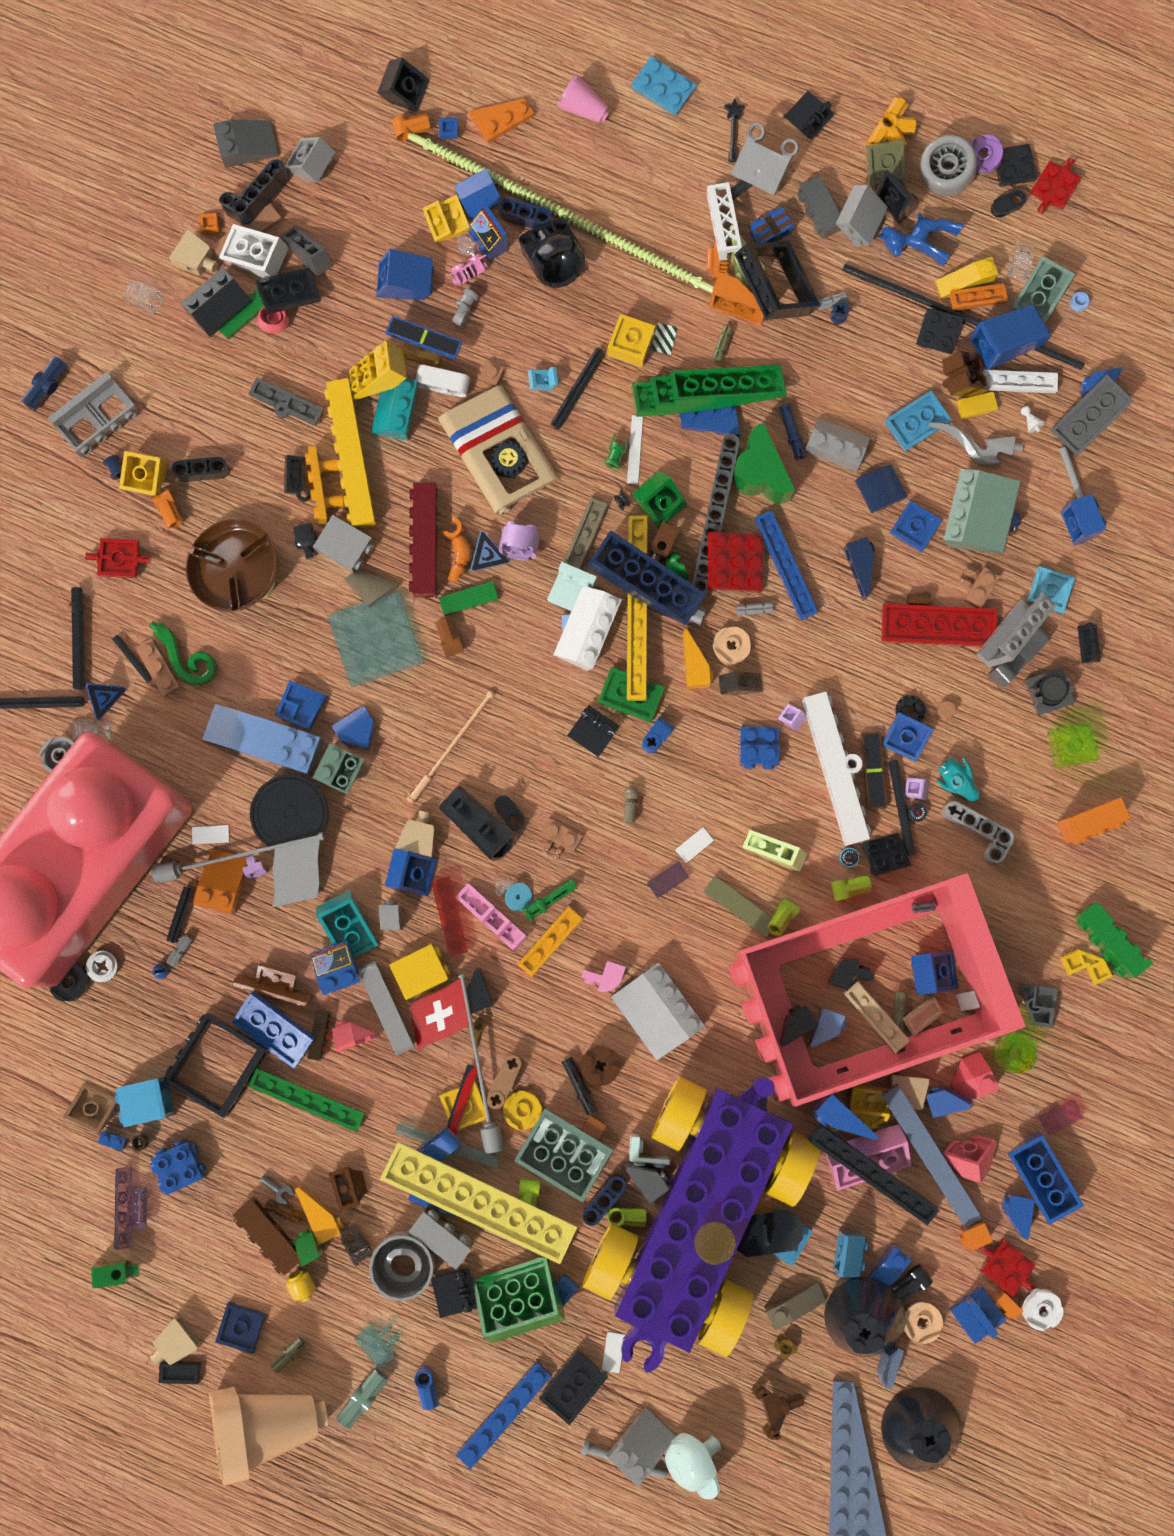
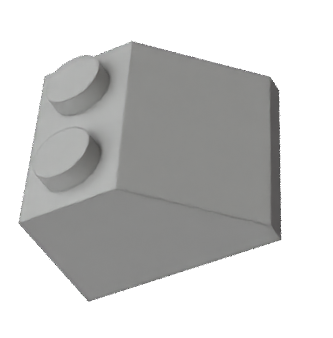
M320 137L301 138L285 164V169L287 172L307 182H318L324 176L323 172L326 167L331 164L335 151Z

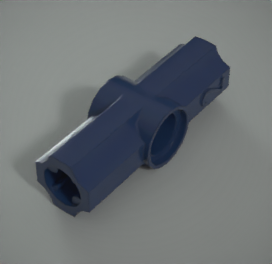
M53 356L44 370L35 374L32 379V386L21 399V402L36 411L46 396H50L55 392L58 380L68 368L67 364Z

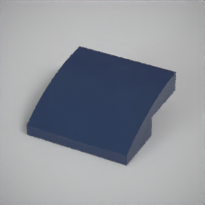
M891 464L855 480L871 514L907 498Z

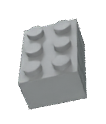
M426 1208L411 1227L409 1233L454 1269H457L472 1249L471 1237L464 1232L460 1234L455 1230L456 1226L451 1221L447 1220L445 1222L441 1219V1214L436 1209Z

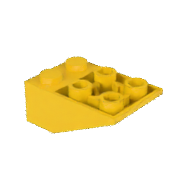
M385 340L349 370L352 399L357 400L395 388L407 378L403 349Z

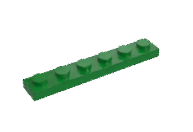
M256 1068L248 1086L355 1132H358L365 1115L362 1111L259 1068Z

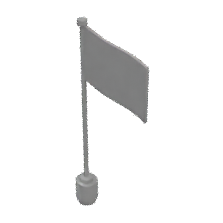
M321 832L316 836L186 866H181L176 860L164 862L152 867V877L155 882H168L179 879L183 872L182 870L275 849L273 862L275 894L272 907L316 898L319 892L318 853L320 840H324L325 837L324 833Z

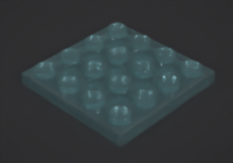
M399 592L382 597L370 608L366 603L327 615L351 688L423 664Z

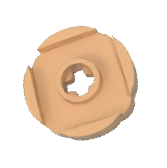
M726 627L716 634L712 649L719 661L733 666L743 662L749 655L751 649L750 638L739 627ZM734 641L736 649L729 650L727 642L732 643Z
M918 1301L910 1304L904 1310V1332L910 1339L922 1344L933 1342L938 1338L941 1327H943L941 1313L929 1302ZM921 1317L927 1319L923 1328L921 1325H917Z

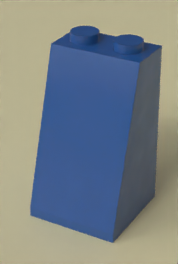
M1033 305L979 322L970 341L976 352L982 356L983 364L988 371L1046 344L1051 335L1049 328L1041 320L1039 311Z

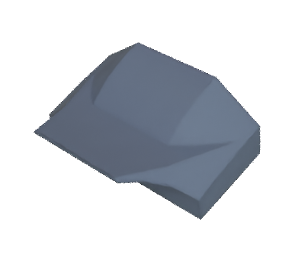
M897 1345L881 1354L876 1370L881 1384L890 1390L893 1388L904 1350Z

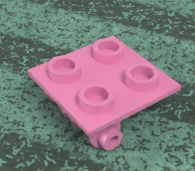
M478 253L467 259L468 263L466 265L461 263L451 268L452 273L448 275L455 277L452 279L455 286L458 284L460 286L466 281L471 280L467 268L473 277L485 272V269L488 267L485 261L481 262L480 259L484 258L486 254L480 256Z

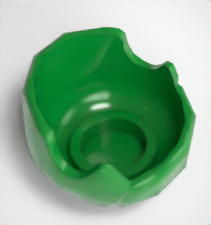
M672 552L667 558L666 567L683 579L688 580L689 577L685 565L679 562L681 555H679V552Z

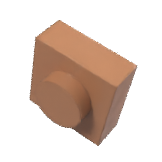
M486 361L479 378L483 382L498 386L504 368Z

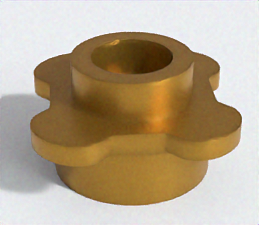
M785 1334L780 1341H775L774 1348L779 1350L783 1359H787L798 1350L797 1344L792 1342L789 1334Z

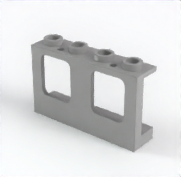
M106 372L48 417V419L74 451L82 457L89 454L94 446L103 443L112 432L118 431L127 420H132L139 410L108 372ZM113 395H116L127 408L108 421L99 410V406ZM87 418L97 431L79 444L71 435L70 429L82 419Z
M1044 592L1039 595L1031 607L1023 600L1018 601L977 652L976 656L988 668L1013 661L1056 605Z

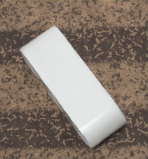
M426 365L418 366L415 377L419 388L457 397H466L471 379L468 375Z

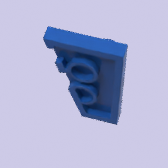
M735 406L679 413L682 429L701 432L710 431L722 435L734 434L737 437L741 435Z

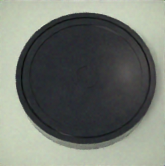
M282 775L270 779L258 789L250 806V822L254 833L260 841L267 846H273L316 836L321 832L324 833L329 822V806L323 792L308 779L296 775Z

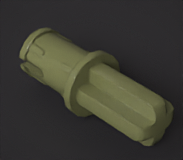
M897 991L895 992L894 1010H892L893 1021L904 1031L905 1023L903 1018L907 1014V1011H905L907 994L906 992Z
M298 1336L287 1348L282 1349L283 1352L270 1364L271 1369L279 1373L290 1361L295 1360L294 1357L307 1346L306 1342Z

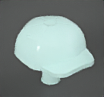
M678 1434L671 1441L665 1455V1463L673 1480L687 1491L697 1492L703 1499H713L720 1493V1486L716 1477L717 1472L712 1461V1456L721 1450L720 1442L713 1436L706 1442L701 1443L689 1434Z

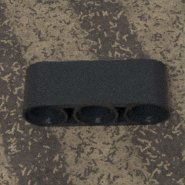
M209 457L176 461L172 465V473L181 482L226 478L230 473V468L223 458ZM218 465H224L222 470L216 471ZM199 467H205L203 472L197 473ZM186 468L185 473L178 474L180 469Z

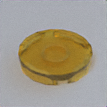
M717 1221L702 1225L696 1232L694 1239L695 1250L699 1258L712 1265L729 1260L736 1246L735 1237L731 1229Z

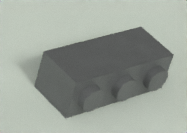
M821 175L801 183L797 195L800 202H803L806 207L805 211L808 218H811L814 223L815 232L822 239L840 232L841 229L836 225L840 213Z

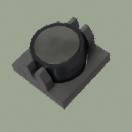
M1062 667L1025 680L1038 716L1075 703L1072 696L1074 686H1070L1071 678L1065 676Z

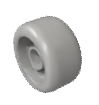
M945 135L933 140L924 150L920 162L921 177L925 186L931 192L940 196H954L966 190L973 182L977 171V157L973 146L966 139L957 135ZM946 166H952V167H953V168L950 169V170L944 169Z

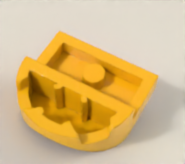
M864 1085L853 1086L849 1101L850 1111L868 1128H878V1125L884 1121L887 1122L890 1116L889 1107L881 1096L889 1088Z

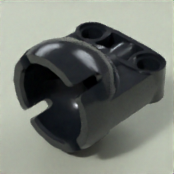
M565 218L545 223L519 237L523 256L527 259L539 282L546 286L547 284L551 288L567 286L579 277L578 270L583 271L585 267V253L573 234L569 221Z

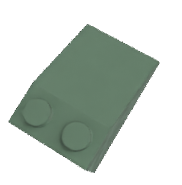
M1042 256L1012 307L1020 309L1033 305L1039 311L1041 320L1045 325L1075 274Z

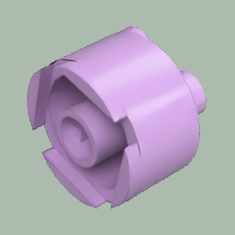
M513 521L507 522V525L502 530L499 552L503 554L504 551L508 553L507 557L516 560L527 561L529 557H532V560L535 559L540 534L536 531L537 527L530 524L526 526L518 525V523Z

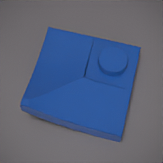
M289 680L275 716L311 730L328 696Z

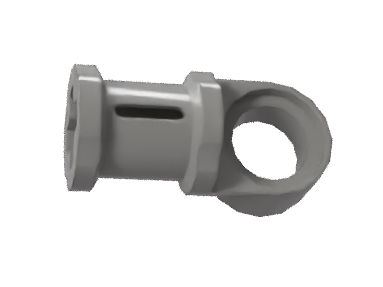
M468 288L464 289L461 299L455 303L459 309L454 315L453 324L460 328H463L468 321L470 307L479 298L474 291Z

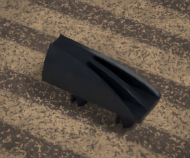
M461 786L457 787L440 804L439 809L490 860L495 861L504 858L513 848L515 834Z

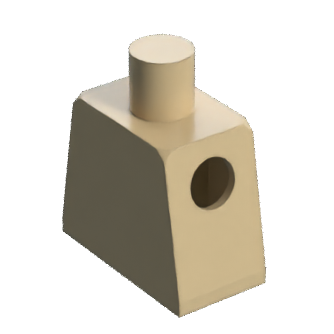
M188 229L169 257L174 267L199 276L202 275L205 268L214 272L218 266V262L212 259L214 254L211 248Z
M419 811L417 821L407 820L396 844V849L433 858L436 827L428 824L430 813Z
M889 1074V1088L898 1084L913 1109L922 1110L930 1079Z
M178 1315L153 1342L157 1350L150 1355V1359L155 1365H158L164 1359L169 1365H172L196 1351L202 1343L182 1317Z

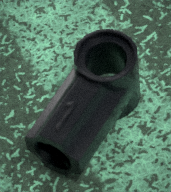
M918 1264L907 1272V1276L891 1288L903 1303L917 1291H923L933 1283V1280L924 1267Z

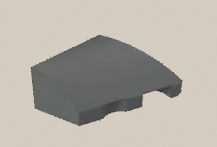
M1019 983V989L1021 990L1032 1025L1053 1028L1058 989Z

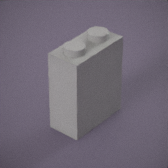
M855 185L840 213L836 225L851 240L853 245L858 247L870 245L888 207L868 185Z
M332 515L313 548L317 553L354 573L363 566V559L366 554L369 555L371 553L374 542L370 536Z

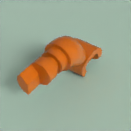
M452 517V523L457 525V530L454 533H449L447 530L443 533L448 539L453 540L452 544L455 551V565H452L447 580L457 582L459 576L464 575V566H467L468 561H471L472 547L464 536L465 528L459 519Z

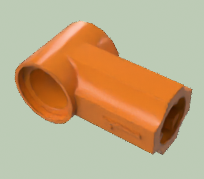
M427 113L409 118L407 116H397L392 120L398 141L408 140L409 133L418 134L431 130Z
M169 488L159 492L157 496H151L169 529L176 528L183 523L182 517L175 505L176 501Z

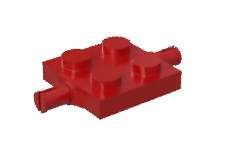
M1068 158L1064 166L1049 160L1030 193L1042 201L1037 208L1038 212L1041 211L1043 214L1048 205L1056 206L1062 210L1066 206L1082 176L1070 170L1075 163L1073 159Z
M100 538L97 553L86 552L85 560L97 562V575L99 577L137 578L139 563L150 564L151 556L139 554V540Z
M1002 1239L997 1247L992 1250L986 1245L978 1248L987 1256L984 1265L979 1271L1009 1296L1014 1297L1022 1286L1030 1292L1037 1288L1028 1280L1029 1274L1036 1265L1005 1239Z

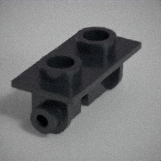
M1086 623L1083 626H1077L1081 662H1101L1096 624Z

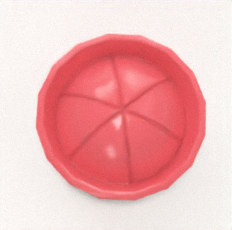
M263 306L257 315L256 321L263 331L275 334L285 330L289 325L290 319L286 311L267 315Z

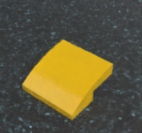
M457 194L441 203L436 201L422 208L435 242L448 240L470 231L469 220Z

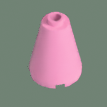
M577 74L574 75V79H571L561 96L563 97L561 102L557 104V107L564 111L597 123L600 120L604 122L609 114V111H607L608 106Z

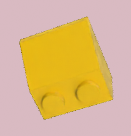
M124 451L119 489L157 496L166 478L168 458Z

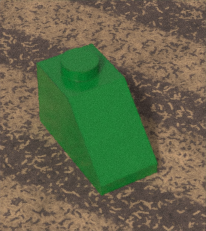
M306 1229L297 1234L299 1238L294 1243L301 1266L323 1254L325 1248L323 1244H318L313 1230L309 1231Z

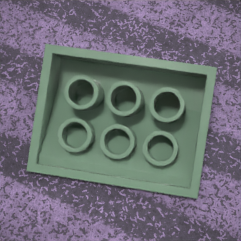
M961 469L944 536V541L948 547L1004 554L1021 481L980 470Z
M544 1109L514 1161L583 1202L613 1149L549 1110Z

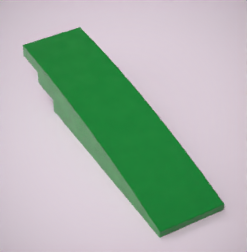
M780 365L670 371V376L651 377L650 382L632 383L631 387L636 417L726 408L776 399L787 395Z

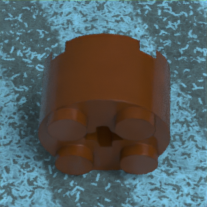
M593 1047L582 1057V1075L593 1085H608L619 1074V1058L608 1047ZM600 1060L601 1063H606L604 1071L595 1069L596 1061Z

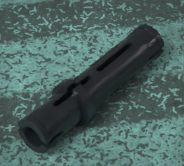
M573 1057L562 1061L561 1063L578 1095L576 1098L580 1100L586 1115L588 1116L596 1112L598 1109L590 1095L591 1091L587 1089L573 1061ZM571 1069L573 1070V1072H574V1074H575V1076H576V1078H577V1080H578V1082H579V1085L577 1084V1082H576V1080H575V1077H574V1075H573ZM580 1087L582 1088V1091H583V1093H584V1095H585V1097H586L588 1103L586 1102V1100H585V1098H584V1096H583V1094H582V1092H581V1090H580Z

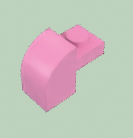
M607 961L602 976L584 970L582 978H585V983L594 986L596 982L600 983L597 991L607 992L620 984L626 967Z

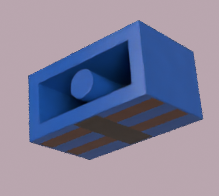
M783 207L778 210H771L763 219H756L751 224L749 234L755 243L777 242L792 233L794 224Z

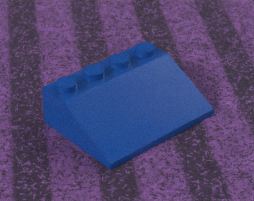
M833 1094L820 1098L811 1108L814 1111L812 1116L823 1126L828 1124L833 1128L877 1140L879 1138Z

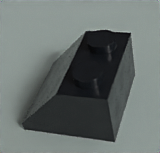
M403 57L393 59L387 65L377 94L390 104L415 112L418 109L429 78Z

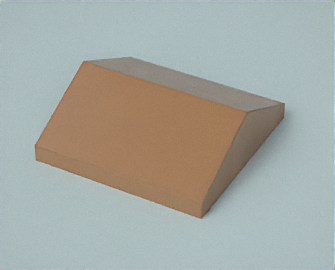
M83 1083L65 1112L63 1119L99 1135L109 1122L117 1103L114 1097Z

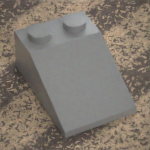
M645 1407L606 1456L639 1487L671 1444V1441L675 1438V1435Z

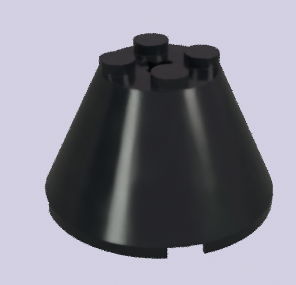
M857 1277L844 1281L833 1290L825 1305L824 1320L829 1336L842 1350L855 1356L873 1357L889 1351L899 1341L905 1326V1312L900 1298L891 1287L874 1278Z
M917 1387L900 1392L888 1403L881 1420L882 1439L888 1453L900 1465L914 1471H930L946 1464L957 1451L961 1439V1422L957 1410L944 1395L930 1388Z

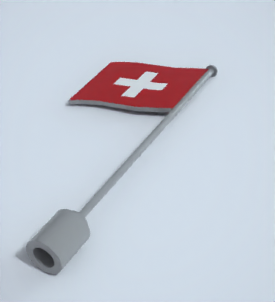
M460 974L458 977L460 979L440 991L420 998L410 1006L416 1044L419 1053L431 1043L452 1036L469 1025L487 1123L483 1124L484 1128L480 1129L485 1153H494L504 1149L500 1125H495V1122L490 1120L464 979L466 975Z

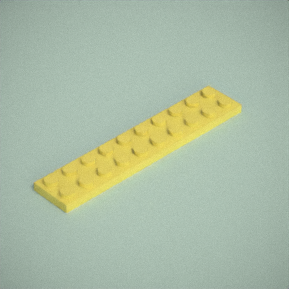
M397 1142L380 1177V1180L558 1264H561L577 1229L576 1225L400 1142Z

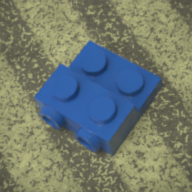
M741 726L739 765H744L745 769H755V766H763V769L767 770L775 769L779 765V728Z

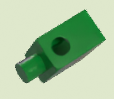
M127 1260L95 1262L91 1267L92 1289L126 1284L129 1277L140 1275L139 1264L128 1265ZM114 1270H119L121 1275H116Z

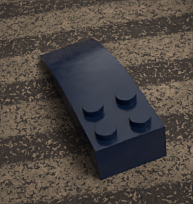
M611 530L587 565V567L626 593L684 626L687 625L706 595Z

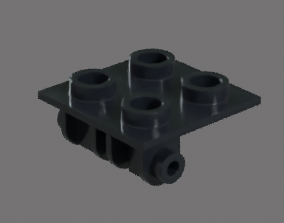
M807 91L784 115V118L812 140L835 113L831 110L832 104L829 101L822 103Z
M927 308L916 345L952 354L963 317Z
M588 705L567 736L599 757L620 726Z
M898 833L861 843L871 867V875L878 876L911 866Z
M469 1268L431 1279L440 1318L461 1312L469 1313L472 1312V1309L477 1308Z

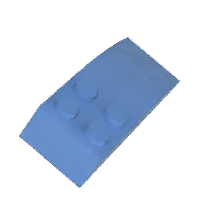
M217 704L213 708L202 739L308 776L312 774L323 740L318 736Z

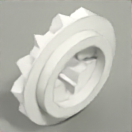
M107 951L93 953L86 963L87 974L92 980L97 982L109 981L116 975L118 968L116 958ZM106 961L105 966L108 970L99 972L100 967L96 962L104 963Z

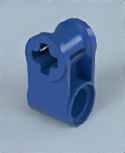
M659 717L643 739V750L646 753H655L662 743L667 740L675 727L662 717ZM651 740H653L654 746H647L648 741L650 742Z

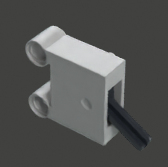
M759 123L751 124L748 128V137L731 172V175L741 179L739 183L730 189L732 200H735L753 185L776 195L793 157L799 152L798 143L793 139L785 140L781 146L783 155L757 144L758 141L763 140L766 136V129ZM760 127L761 135L757 138L753 137V129ZM788 143H794L795 150L791 154H788L785 150Z

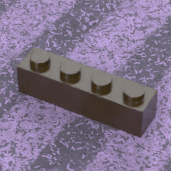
M316 1010L312 1035L316 1038L309 1047L307 1059L321 1061V1058H324L325 1051H323V1047L327 1043L325 1037L329 1032L328 1022L331 1020V1015L328 1011Z

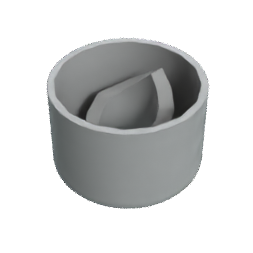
M409 1231L392 1233L379 1244L371 1257L369 1265L371 1281L376 1290L390 1300L407 1301L414 1299L428 1287L435 1272L436 1256L431 1249L409 1233ZM397 1255L412 1257L415 1262L414 1272L406 1276L399 1275L393 1269V1258Z

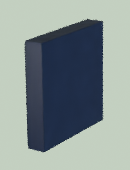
M228 1302L215 1343L253 1354L266 1313Z

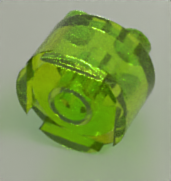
M1008 1033L997 1039L992 1049V1055L996 1064L1002 1070L1017 1074L1025 1073L1036 1064L1037 1048L1028 1036ZM1013 1050H1017V1057L1013 1056Z

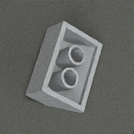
M818 417L805 452L857 472L870 437Z

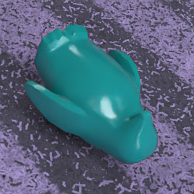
M951 757L937 769L946 783L938 779L937 783L945 790L961 795L969 801L978 800L981 793L975 784L972 766L965 758H962L965 764L964 767L960 762Z

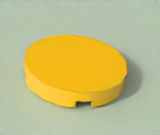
M520 1090L512 1093L504 1103L503 1114L505 1121L516 1130L531 1129L542 1114L540 1100L529 1091Z

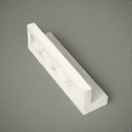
M729 182L707 186V199L719 261L727 260V253L736 252L742 248ZM726 189L727 194L724 198L716 195L717 190ZM723 204L730 208L726 215L719 211ZM726 221L733 224L730 231L723 228V224ZM731 237L736 240L737 245L727 247L726 241Z

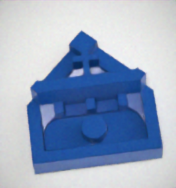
M365 706L332 725L340 741L347 747L355 746L369 750L371 746L370 740L376 728Z

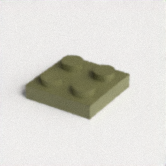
M904 140L866 145L868 184L881 183L886 170L894 174L898 180L906 179Z

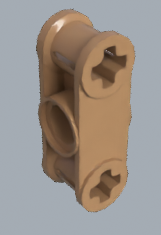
M511 1054L505 1058L493 1081L492 1088L487 1097V1104L492 1109H499L503 1106L514 1086L522 1065L521 1058L518 1055ZM515 1058L518 1067L514 1066L511 1069L509 1068L510 1064L507 1062ZM496 1095H499V1100H501V1103L498 1102L496 1105L493 1104V1099H491V1096L495 1097Z

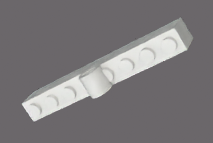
M827 692L804 697L802 700L844 845L849 846L870 839L871 829L869 824L865 823V809L863 805L860 806L858 800L860 792L853 783V780H855L854 774L862 767V760L856 754L848 755V752L843 749L842 743H844L842 733H838L836 726L838 725V718L836 714L832 713L831 707H833L831 696H827ZM848 761H852L855 767L850 768L848 766Z

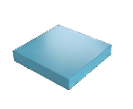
M1038 566L1027 603L1033 604L1039 595L1044 592L1056 605L1052 611L1063 614L1075 577Z

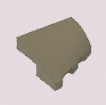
M362 570L356 571L344 578L346 583L369 608L383 596L386 598L398 588L396 583Z

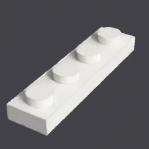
M983 370L984 376L987 377L989 391L1056 393L1058 391V373Z

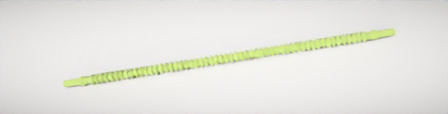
M409 133L408 139L422 145L423 149L432 150L433 154L438 153L439 157L442 155L443 159L447 158V161L452 160L453 164L456 162L457 166L465 167L466 171L470 170V173L475 172L476 174L486 169V167L481 168L480 164L477 166L476 162L472 163V160L467 161L466 157L463 159V156H458V153L454 154L453 150L449 151V148L444 149L443 145L440 147L439 143L434 144L429 138L425 139L415 133ZM488 169L494 184H498V187L503 186V190L512 191L513 195L516 193L517 197L522 196L521 198H526L527 202L530 200L531 204L536 203L537 206L545 207L551 214L559 215V218L563 217L569 223L573 222L574 226L577 224L578 228L583 227L582 230L587 229L588 233L596 234L597 238L601 236V240L606 239V242L610 241L611 245L615 244V247L620 246L621 250L624 248L625 252L630 251L629 254L634 253L635 257L643 258L644 262L653 263V266L657 265L658 269L663 268L662 270H667L668 274L671 272L672 276L677 275V278L681 277L682 281L686 280V283H692L695 288L698 289L700 287L712 293L714 286L703 281V278L693 276L692 272L689 274L688 270L683 271V268L679 269L678 265L674 266V263L669 264L668 260L665 262L664 258L660 259V256L655 257L654 253L646 252L645 248L636 247L635 243L632 245L631 241L626 242L627 240H622L621 236L618 238L617 234L612 235V232L608 233L607 229L599 228L598 224L589 223L588 219L585 221L584 217L579 218L580 216H575L574 212L571 214L570 210L565 211V208L561 209L560 205L552 204L551 200L542 199L541 195L538 197L537 193L533 194V191L528 192L527 188L524 190L523 186L519 187V184L514 185L513 181L509 182V179L505 180L504 176L500 177V174L495 175V172L491 173V170Z

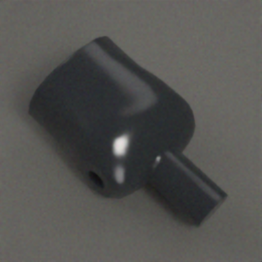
M306 523L293 527L296 547L304 549L306 560L313 559L311 547L317 541L313 524Z

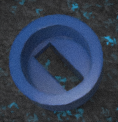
M162 963L155 965L153 968L154 977L165 979L169 975V967ZM164 968L165 972L156 974V970Z

